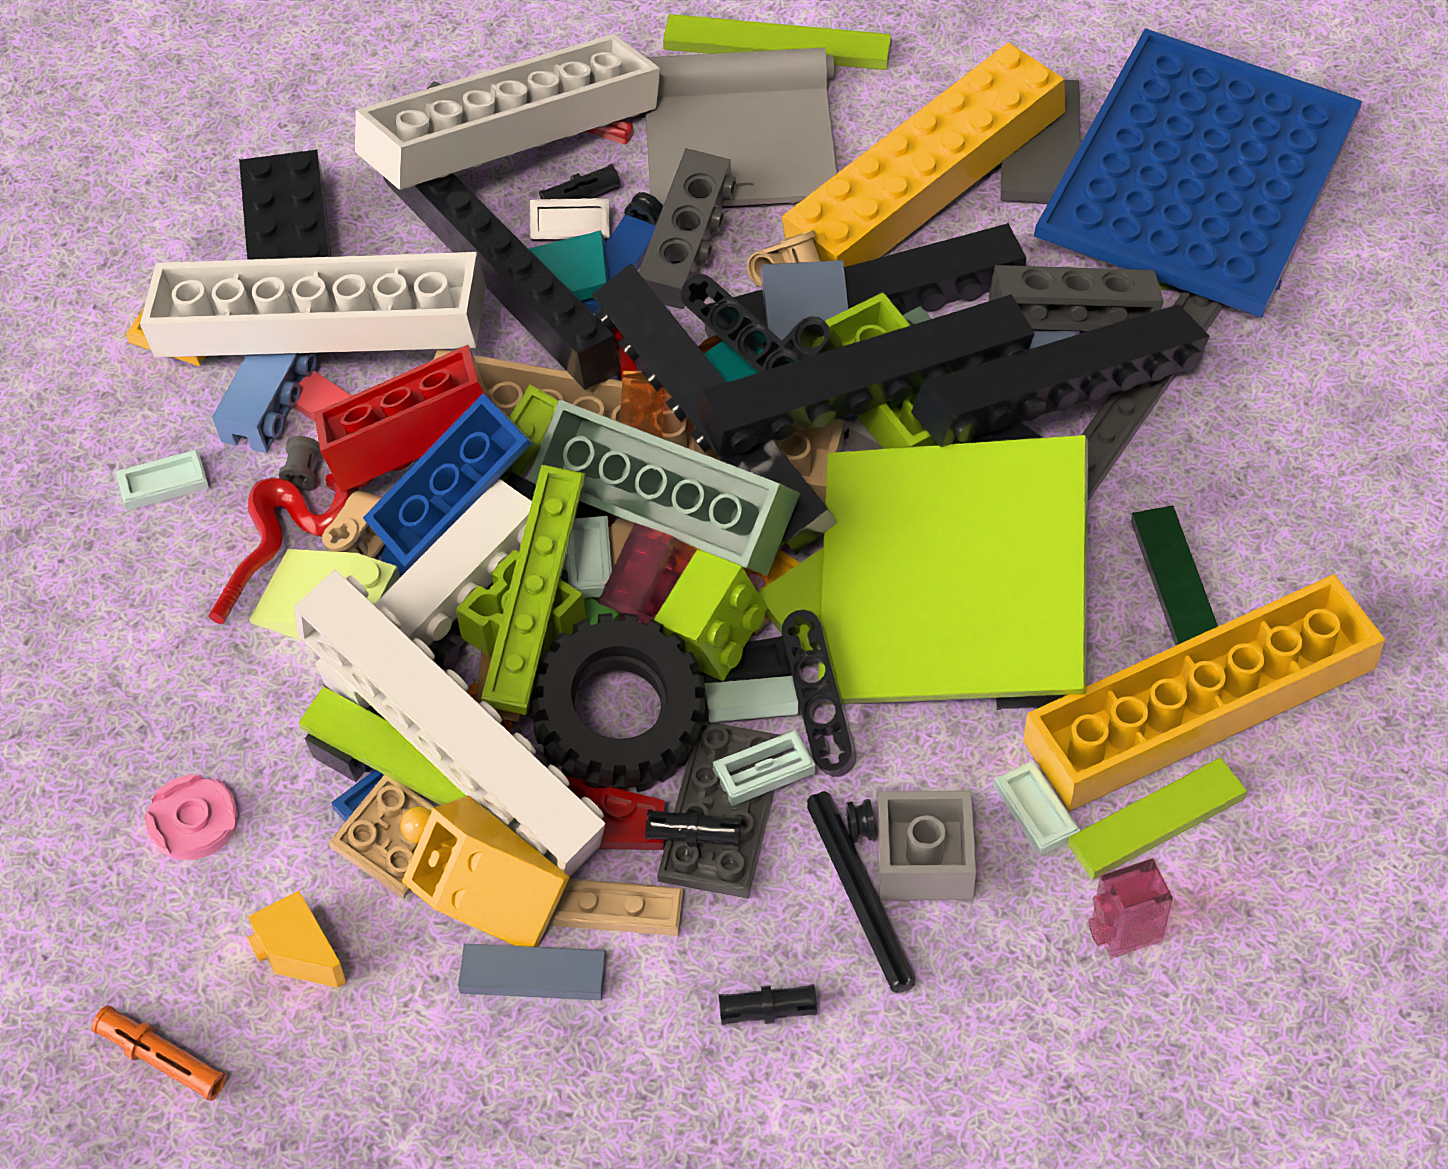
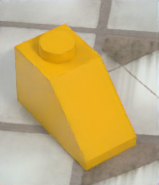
M300 891L248 916L253 934L246 938L259 963L267 959L274 973L336 988L346 984L341 963Z

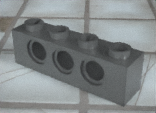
M688 148L684 150L638 271L666 306L684 310L685 304L681 299L682 286L690 277L699 274L698 270L701 263L707 264L710 259L713 242L710 241L712 232L720 231L724 219L722 205L725 199L731 200L735 190L736 177L731 176V159ZM691 228V229H694V230H692V231H684L683 229ZM672 261H682L678 264L670 263Z
M995 265L988 296L989 301L1012 294L1032 329L1091 331L1161 310L1164 302L1155 271L1139 269Z

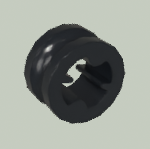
M639 192L634 195L631 203L627 205L624 214L656 226L663 205L651 194Z
M870 799L863 800V803L859 806L854 805L852 801L846 802L847 824L852 842H858V839L862 836L867 837L869 841L875 840V823Z

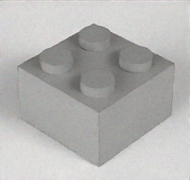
M971 790L878 791L877 845L880 901L973 900L976 860Z

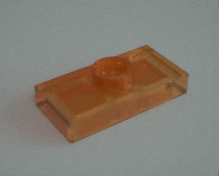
M623 371L620 423L663 439L665 388L663 387L656 392L642 374V371Z

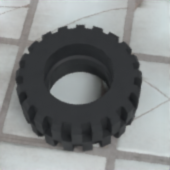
M612 613L598 614L597 624L590 625L587 619L573 624L572 634L568 636L567 633L561 632L553 640L552 650L544 651L539 661L538 672L532 690L531 719H533L534 723L533 732L537 744H542L544 747V757L551 765L558 764L561 766V772L565 777L579 778L585 781V786L596 789L599 786L625 790L626 787L635 786L638 793L650 789L652 781L656 779L663 783L674 773L675 767L677 765L683 766L691 754L692 747L697 742L705 712L706 701H704V694L706 688L704 677L697 673L699 663L693 652L685 654L683 651L684 641L675 632L669 637L662 634L663 624L653 619L650 620L647 626L637 623V614L625 613L624 620H613ZM622 670L634 673L645 679L657 692L661 704L659 717L655 725L635 737L616 739L602 736L588 728L576 713L575 696L580 685L593 675L604 671Z

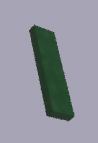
M1174 506L1133 512L1131 524L1175 646L1218 627Z

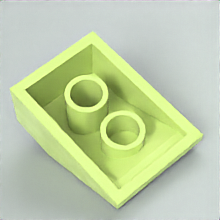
M287 549L249 621L252 624L302 640L298 637L294 606L334 569L345 578L349 575L356 578L369 594L367 599L374 605L400 579L397 566L358 553Z

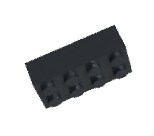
M318 150L239 159L247 260L332 257L324 180Z

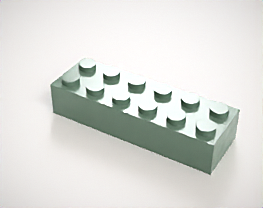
M560 399L527 479L537 484L541 465L585 473V481L580 497L581 502L768 576L800 495L799 492L780 483Z

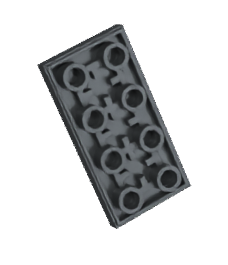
M1065 80V113L1001 162L1000 200L1049 202L1080 146L1079 80Z
M702 721L697 742L694 743L691 754L688 757L674 812L689 814L690 809L700 810V815L741 817L739 847L711 843H698L697 847L687 846L686 841L666 840L657 874L658 882L749 898L775 789L731 806L728 801L727 792L723 791L720 779L716 777L713 771V762L781 735ZM784 751L773 756H770L768 758H765L763 760H760L758 762L764 761L769 758H772L773 760L775 758L783 756ZM758 762L752 763L735 771L729 772L730 776H732L739 772L755 767V764Z

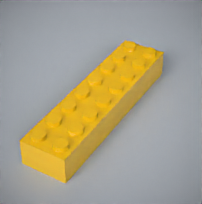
M1006 43L782 215L785 239L814 229L816 236L813 240L820 260H843L844 267L882 257L1065 113L1064 78L1011 43Z
M1333 574L1086 686V694H1069L1027 713L1023 742L1068 810L1072 811L1376 669L1385 638L1337 576Z

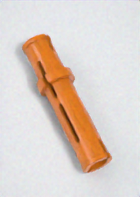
M105 1005L101 1008L92 1022V1032L100 1034L123 1048L125 1056L134 1061L139 1058L170 1078L177 1080L204 1096L208 1101H213L226 1083L227 1075L212 1068L187 1051L155 1034V1028L146 1022L138 1024L116 1011L110 1005Z

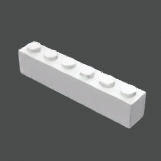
M498 479L404 573L374 606L378 610L381 607H386L400 621L402 625L400 630L411 641L418 638L429 646L434 640L442 639L450 630L452 622L457 618L456 608L478 585L486 589L493 582L491 572L514 549L519 552L532 501ZM322 658L315 663L328 688L365 709L370 706Z

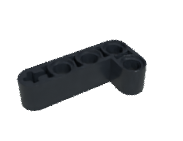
M697 274L690 277L682 286L681 299L685 306L758 372L843 347L842 340L838 334L819 317L810 316L804 318L781 340L711 277L705 274ZM708 297L716 302L711 309L704 303ZM739 318L737 324L733 328L728 329L730 323L734 319ZM824 335L822 343L812 348L813 342L818 337ZM767 342L765 349L755 355L757 348Z

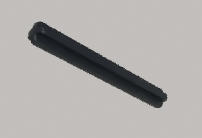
M826 791L811 795L807 799V809L891 991L898 994L912 989L915 986L916 978L831 795Z

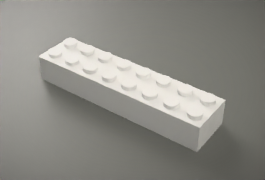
M611 34L356 110L355 152L399 190L412 188L422 182L446 177L463 169L478 167L483 163L501 157H509L526 149L544 146L549 142L564 137L575 136L580 132L603 127L609 123L627 117H635L640 113L656 109L660 67L618 36Z
M477 252L156 263L140 326L154 357L455 349L469 345L470 348H476L486 283Z
M334 569L294 606L298 637L466 796H471L570 877L600 847L606 823L601 820L604 815L599 807L587 797H583L580 800L567 788L570 783L559 769L551 764L546 768L533 756L536 751L525 737L517 732L512 736L499 724L502 719L497 711L485 701L478 704L466 692L468 690L466 683L453 670L448 669L444 672L433 661L435 656L423 641L418 638L411 641L400 630L402 625L386 607H381L378 610L367 599L369 596L367 590L356 578L351 575L345 578Z

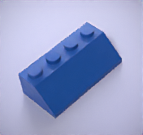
M483 393L369 510L363 519L404 567L409 569L532 444V439L507 413Z

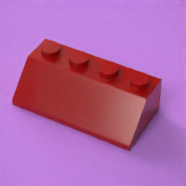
M469 345L314 412L320 452L342 492L353 487H364L371 483L375 477L391 470L399 471L407 468L414 460L421 458L483 393L491 399Z

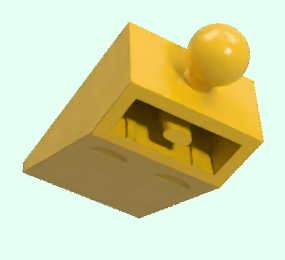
M469 795L437 806L432 811L422 806L412 807L407 810L401 819V832L407 840L418 845L402 883L433 909L514 946L538 947L570 877Z

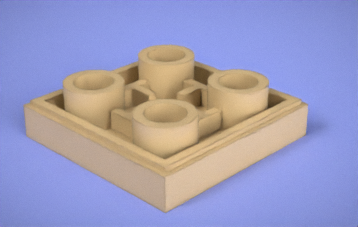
M384 775L330 840V847L404 899L411 889L402 883V880L418 844L410 842L403 836L400 828L401 819L404 813L412 807L422 806L432 811L435 806L408 787Z

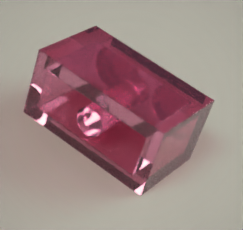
M1153 858L1100 875L1097 894L1093 896V914L1088 923L1093 940L1098 946L1104 944L1110 959L1163 942L1173 897Z

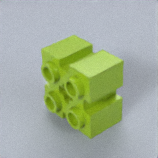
M515 549L491 572L493 585L490 589L486 590L478 585L456 608L461 638L487 656L493 652L519 554ZM561 579L541 657L544 651H551L553 640L561 632H565L569 636L573 633V624L586 619L583 593Z

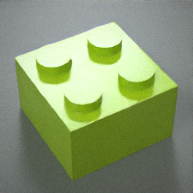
M697 549L654 620L663 624L662 634L669 637L675 632L684 641L683 651L685 654L693 652L699 663L698 671L724 681L729 671L739 663L743 648L752 633L761 627L767 607L742 566Z

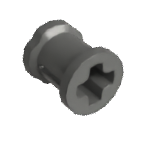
M294 436L287 441L285 448L288 454L285 466L280 468L278 476L292 482L301 491H310L314 488L316 482L314 474L316 462L322 459L319 442L306 436Z

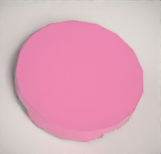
M186 775L171 780L156 791L151 799L152 804L149 807V811H146L145 823L151 841L161 853L175 859L196 860L212 855L227 844L236 830L238 811L233 794L221 781L212 778L213 781L202 779L201 775Z

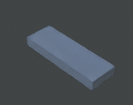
M464 943L458 984L460 994L602 1001L606 960L605 950Z

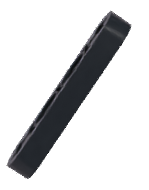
M796 610L784 620L782 636L812 757L823 773L832 777H841L849 773L854 767L856 751L825 629L818 617L811 611ZM806 623L809 629H812L808 631L807 636L813 650L805 651L803 643L795 635L799 633V625ZM819 662L825 665L824 676L819 681L808 683L802 679L803 669L808 664ZM828 702L835 706V715L831 721L826 724H819L813 721L812 713L817 705ZM826 735H833L837 747L840 751H845L839 754V762L836 764H832L828 758H823L830 754L828 741L824 737Z

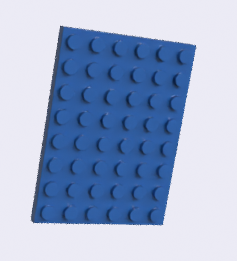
M1145 28L1035 226L1034 237L1124 269L1154 270L1157 280L1262 318L1359 114L1362 101Z

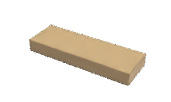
M569 879L548 926L679 936L684 895L683 888Z

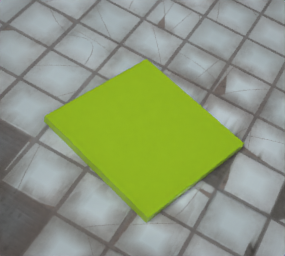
M1086 435L950 444L944 447L934 445L827 453L825 506L829 509L837 523L824 532L820 622L825 629L844 704L1086 694L1088 440ZM819 663L818 681L825 673V665ZM828 702L821 703V705H833Z

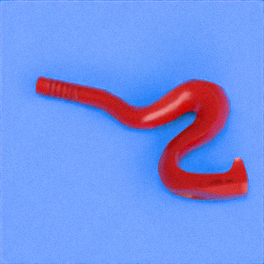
M327 474L325 478L326 485L329 489L335 491V496L330 508L325 513L314 515L310 512L302 491L292 482L276 477L257 481L249 494L248 513L262 537L261 542L238 565L210 611L209 618L215 623L223 624L252 575L271 561L279 551L283 536L275 509L285 508L303 531L322 537L325 529L340 513L348 498L354 492L359 491V488L353 487L342 492L333 474Z

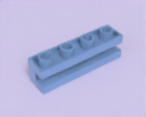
M321 352L246 355L212 416L221 442L237 446L241 437L245 436L252 450L267 453L274 439L280 436L284 420L291 407L296 405L300 397V385L298 383L306 376H311L313 371H315L317 359Z

